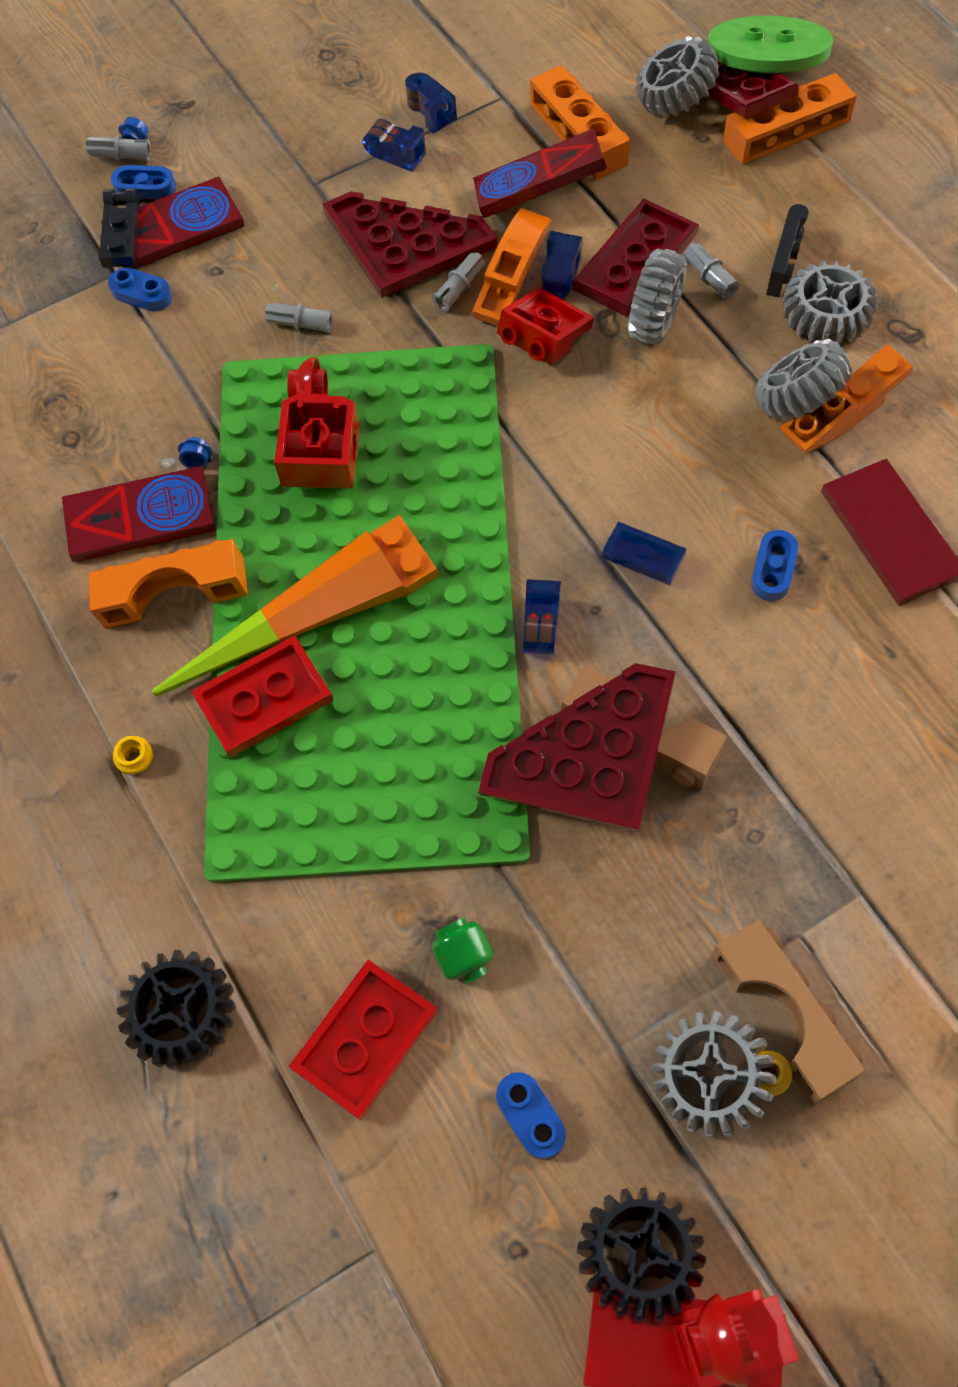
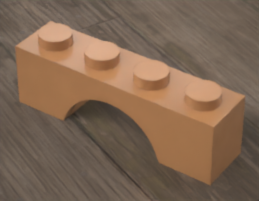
M584 665L563 699L561 711L573 704L572 702L599 685L606 684L612 678ZM690 718L678 727L663 730L654 769L658 768L670 774L672 779L682 786H694L702 790L724 750L728 736L693 718Z
M760 919L718 943L711 957L735 992L757 991L768 994L781 1002L789 1011L797 1029V1047L789 1065L792 1069V1077L813 1107L865 1072L861 1065L863 1059L857 1047L849 1039L844 1040L835 1028L836 1020L829 1007L822 1001L817 1002L807 988L809 987V981L803 970L797 964L791 965L782 952L784 947L777 933L770 927L766 929Z

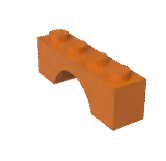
M233 539L217 540L208 545L191 549H179L174 553L157 557H145L136 562L119 566H107L102 570L88 573L90 612L105 629L141 621L148 604L161 592L173 587L189 586L197 588L206 594L212 604L248 596L245 560Z

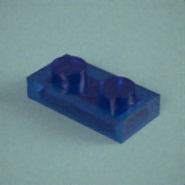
M618 521L603 548L602 558L671 585L685 558L686 548Z

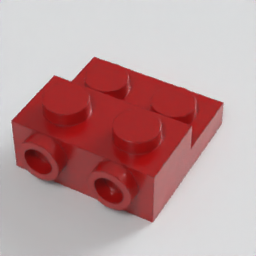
M539 287L501 310L496 334L500 335L504 343L521 347L528 351L534 360L547 362L552 365L569 354L573 341L592 328L594 317Z

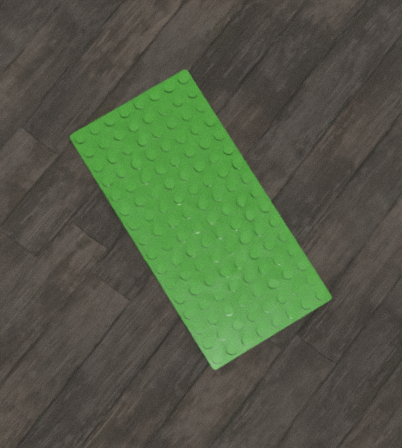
M490 344L241 360L224 363L222 370L216 541L233 539L245 560L248 596L214 603L212 645L365 531L371 533L398 515L402 517L436 566L439 576L407 596L354 613L296 636L332 693L334 701L230 759L209 724L204 858L205 878L211 883L526 863L530 859L527 806L481 796L478 793L488 753L522 735L493 346ZM311 357H318L320 368L327 371L328 395L344 396L355 402L360 430L353 489L282 487L277 474L274 460L282 401L288 398L289 370H297L304 361ZM277 644L211 672V680Z

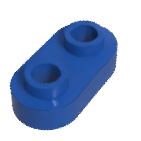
M125 165L117 168L111 175V183L115 192H125L126 188H137L140 199H161L173 194L176 189L172 171L163 166Z
M121 268L114 271L108 279V285L113 297L120 302L148 311H160L168 307L172 301L169 284L163 278L132 268Z
M770 531L761 540L751 587L753 592L763 600H779L789 590L799 545L797 539L787 531ZM778 551L782 553V556L774 555L772 552ZM771 582L775 584L776 587L767 586L765 583Z
M516 1072L504 1077L497 1087V1104L524 1150L531 1157L538 1160H548L555 1157L564 1146L566 1132L561 1119L535 1079L528 1074ZM519 1087L526 1091L527 1097L523 1102L516 1103L510 1098V1093L514 1088ZM545 1126L551 1130L552 1136L550 1140L540 1142L535 1138L534 1132L538 1127Z

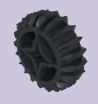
M174 950L171 961H168L163 953H157V965L155 967H152L148 962H142L141 967L145 973L141 978L134 974L129 975V981L134 985L133 990L126 989L120 991V996L129 1003L116 1008L117 1014L122 1018H126V1020L118 1025V1028L122 1034L129 1035L125 1044L131 1050L138 1048L137 1057L141 1060L146 1061L152 1057V1064L158 1068H161L168 1060L171 1068L179 1069L184 1056L187 1063L193 1066L197 1064L196 1052L199 1050L207 1057L212 1056L213 1051L208 1044L213 1039L217 1043H225V1037L219 1032L220 1027L231 1028L233 1026L231 1018L224 1015V1013L232 1012L236 1009L235 1002L226 999L234 992V989L230 983H223L227 977L226 973L221 968L214 970L215 962L209 957L201 961L200 955L195 951H191L185 959L184 954L180 950ZM179 978L198 980L193 985L188 983L177 989L170 988L167 984L169 981ZM155 993L157 1003L155 1008L147 1014L148 1020H146V1010L149 1001ZM168 996L176 1003H180L179 1005L183 1008L181 1014L186 1019L185 1022L173 1014L174 1012L171 1010L173 1005ZM208 996L206 1015L201 1024L198 1025L196 1014L198 1009L206 1003L204 998ZM178 1028L187 1034L186 1037L175 1041L154 1039L161 1032L166 1034L172 1029Z
M646 1187L640 1188L637 1199H633L631 1192L625 1188L621 1190L620 1203L609 1194L603 1201L604 1210L599 1207L591 1209L589 1216L593 1223H583L580 1233L587 1240L578 1242L577 1253L587 1259L580 1262L578 1267L579 1273L594 1275L587 1282L586 1290L588 1293H594L600 1289L603 1290L604 1293L598 1303L602 1309L608 1307L611 1301L617 1303L618 1307L615 1317L618 1320H622L627 1309L634 1310L633 1319L636 1325H642L646 1311H649L651 1319L655 1324H660L664 1319L663 1307L670 1315L676 1317L682 1310L680 1301L691 1304L695 1298L691 1287H700L704 1280L701 1273L696 1270L703 1268L706 1264V1256L696 1252L704 1243L703 1236L688 1234L696 1224L694 1218L690 1217L681 1221L679 1219L683 1208L681 1202L675 1203L671 1209L664 1206L666 1201L664 1192H660L656 1200L651 1201L649 1200V1192ZM627 1221L645 1222L642 1229L637 1232L630 1233L621 1229L618 1233L612 1231L615 1226ZM658 1229L662 1230L671 1240L678 1260L673 1259V1253L663 1248L660 1244ZM645 1237H647L648 1243L645 1248L647 1251L645 1263L642 1262L638 1272L634 1273L637 1262L635 1259L637 1247H641ZM604 1249L611 1251V1257L618 1260L624 1267L625 1277L623 1283L610 1270L605 1259ZM652 1276L662 1280L666 1276L673 1280L669 1285L658 1290H637L639 1282L645 1277Z

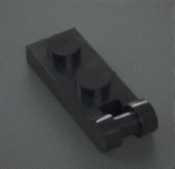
M126 188L125 192H115L114 189L103 190L104 209L99 252L101 265L103 268L135 266L140 210L137 188ZM126 205V208H118V206Z
M793 205L788 211L766 295L779 298L783 284L788 285L792 278L795 264H790L789 261L790 259L797 260L805 231L803 225L806 224L809 210L804 205Z

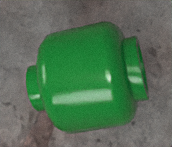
M465 917L434 932L437 939L432 942L431 951L446 979L455 980L462 977L466 985L488 973L484 965L492 960L494 951L478 922H467Z

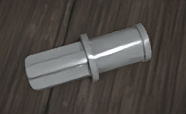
M116 135L115 138L88 137L86 139V152L90 156L116 158L119 162H122L123 159L149 161L151 157L149 140L122 139L120 135Z
M691 243L688 246V249L684 252V257L700 273V280L703 282L707 281L720 294L722 299H728L733 296L739 288V282L722 267V261L719 258L714 259L700 243Z
M470 253L456 270L449 272L448 280L432 296V300L438 308L444 302L441 310L449 311L462 293L469 292L471 283L486 266L482 255Z
M269 303L265 308V320L268 323L294 326L296 331H301L302 328L330 333L333 325V313L331 310L306 308L302 303H298L297 306Z

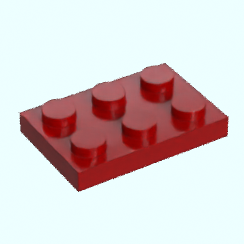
M295 635L191 691L229 759L334 701L332 693Z
M368 959L288 1067L361 1121L436 1016L438 1008Z

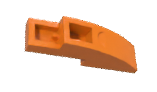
M520 208L506 229L485 272L483 287L472 310L473 318L498 326L501 310L516 301L525 277L528 278L552 218Z
M887 344L851 374L850 380L845 383V388L838 391L835 398L829 399L824 406L816 408L813 413H806L799 419L794 417L791 421L782 425L780 431L805 454L839 437L885 402V395L912 373L913 365Z

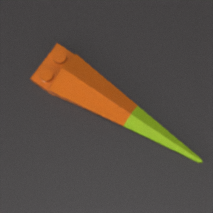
M398 515L371 533L365 531L156 686L152 693L155 696H162L210 672L294 635L297 636L343 617L407 596L438 577L439 572L402 517Z

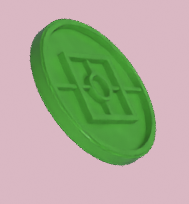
M770 15L749 16L728 20L715 26L708 34V45H711L718 58V62L728 67L756 73H790L807 70L825 62L832 53L833 36L824 27L803 19Z

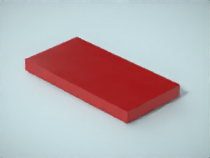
M637 1288V1290H640V1291H650V1290H644V1289H638V1288ZM600 1289L593 1293L583 1386L690 1387L671 1326L682 1323L680 1314L673 1317L663 1307L664 1319L662 1323L655 1324L651 1319L649 1311H646L642 1325H636L633 1319L634 1310L627 1309L624 1318L618 1320L615 1317L618 1304L611 1301L608 1307L602 1309L598 1303L604 1293L603 1290ZM694 1298L691 1304L680 1301L681 1312L703 1306L708 1300ZM783 1366L749 1376L748 1387H782ZM723 1384V1385L716 1386V1387H735V1386H731V1385H728V1384Z

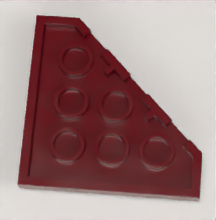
M353 191L322 203L324 214L381 298L462 263L470 253H479L481 255L498 246L497 236L483 217L469 214L467 218L453 216L450 214V210L425 205L422 210L407 207V202L384 197L380 201L364 199L363 193Z
M635 663L606 684L599 685L572 702L573 704L553 716L550 715L523 732L524 734L513 741L492 750L487 755L478 793L485 797L640 832L676 671Z

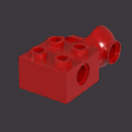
M311 357L304 361L297 370H289L288 398L282 401L274 460L277 474L282 487L353 489L360 430L355 402L344 396L328 395L327 371L320 368L318 357Z
M760 1288L726 1298L724 1301L716 1293L703 1306L681 1312L682 1323L671 1326L690 1387H716L723 1384L735 1387H748L749 1376L799 1360L778 1296L774 1295L763 1298Z

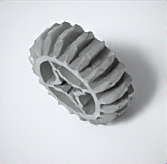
M688 35L682 41L676 38L671 44L665 43L664 48L655 50V55L646 58V65L639 68L640 74L635 78L637 83L635 89L643 108L655 117L662 115L665 119L671 114L677 117L681 111L685 110L688 112L689 107L694 104L699 105V100L702 97L709 96L708 89L716 86L715 79L719 76L718 58L711 45H708L706 40L702 41L699 36L692 39Z
M657 248L649 255L645 262L641 276L637 281L628 317L629 336L640 343L658 346L665 339L674 316L677 313L686 279L687 262L683 255L669 249L662 250Z
M822 260L817 267L809 263L805 270L799 269L795 277L791 278L783 297L784 318L788 319L789 328H797V336L807 335L809 343L814 339L821 340V342L830 339L831 341H837L838 344L842 340L851 343L855 336L862 337L866 329H869L878 307V299H876L877 289L872 287L871 278H863L862 270L852 271L850 264L842 267L838 265L836 260L833 265H827Z
M827 339L821 342L816 340L810 345L804 344L800 349H793L792 353L782 356L780 361L772 364L771 369L764 372L762 378L758 380L754 392L760 408L764 414H767L769 419H774L775 422L783 420L788 422L794 417L799 419L806 413H813L816 408L824 406L829 399L835 398L837 396L836 393L843 390L846 386L845 383L850 380V373L853 369L850 365V359L837 341Z
M713 1011L710 1024L707 1023L703 1013L697 1012L694 1016L695 1027H692L688 1021L682 1018L678 1021L679 1027L683 1031L680 1036L671 1030L665 1033L667 1039L673 1042L670 1049L661 1045L657 1047L656 1052L666 1057L665 1063H654L652 1069L657 1073L665 1074V1078L654 1082V1088L658 1091H670L660 1100V1104L664 1108H671L677 1105L671 1118L675 1122L680 1123L688 1117L687 1130L696 1133L704 1121L705 1135L714 1137L717 1132V1124L720 1123L723 1134L729 1137L733 1135L734 1131L732 1120L735 1119L742 1129L747 1130L750 1128V1123L744 1114L748 1110L758 1118L764 1115L762 1109L754 1103L758 1097L766 1102L772 1101L773 1095L761 1089L762 1083L775 1084L776 1076L768 1072H762V1069L772 1066L775 1061L771 1055L758 1056L766 1048L767 1042L763 1038H757L750 1042L755 1033V1028L751 1024L743 1026L738 1031L740 1019L736 1015L732 1014L723 1026L721 1012ZM723 1038L739 1044L745 1053L749 1069H741L738 1066L727 1063L726 1050L723 1048ZM709 1039V1042L704 1045V1051L700 1058L695 1061L683 1062L684 1057L694 1045ZM717 1060L716 1066L723 1071L725 1070L730 1075L716 1076L713 1084L709 1086L712 1081L698 1072L713 1070L714 1063ZM680 1077L699 1082L701 1097L705 1099L704 1110L696 1108L688 1100L682 1089ZM747 1084L744 1092L736 1102L719 1110V1104L723 1103L724 1093L729 1087Z

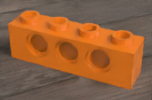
M560 65L530 79V105L561 141L594 128L607 167L605 170L592 175L595 180L628 165L631 143L627 133L619 129L612 121L611 116L604 112L595 102L593 96L581 87L574 75H571Z
M835 72L800 86L798 96L750 117L744 118L735 112L727 115L723 142L739 162L744 165L850 122L857 96Z

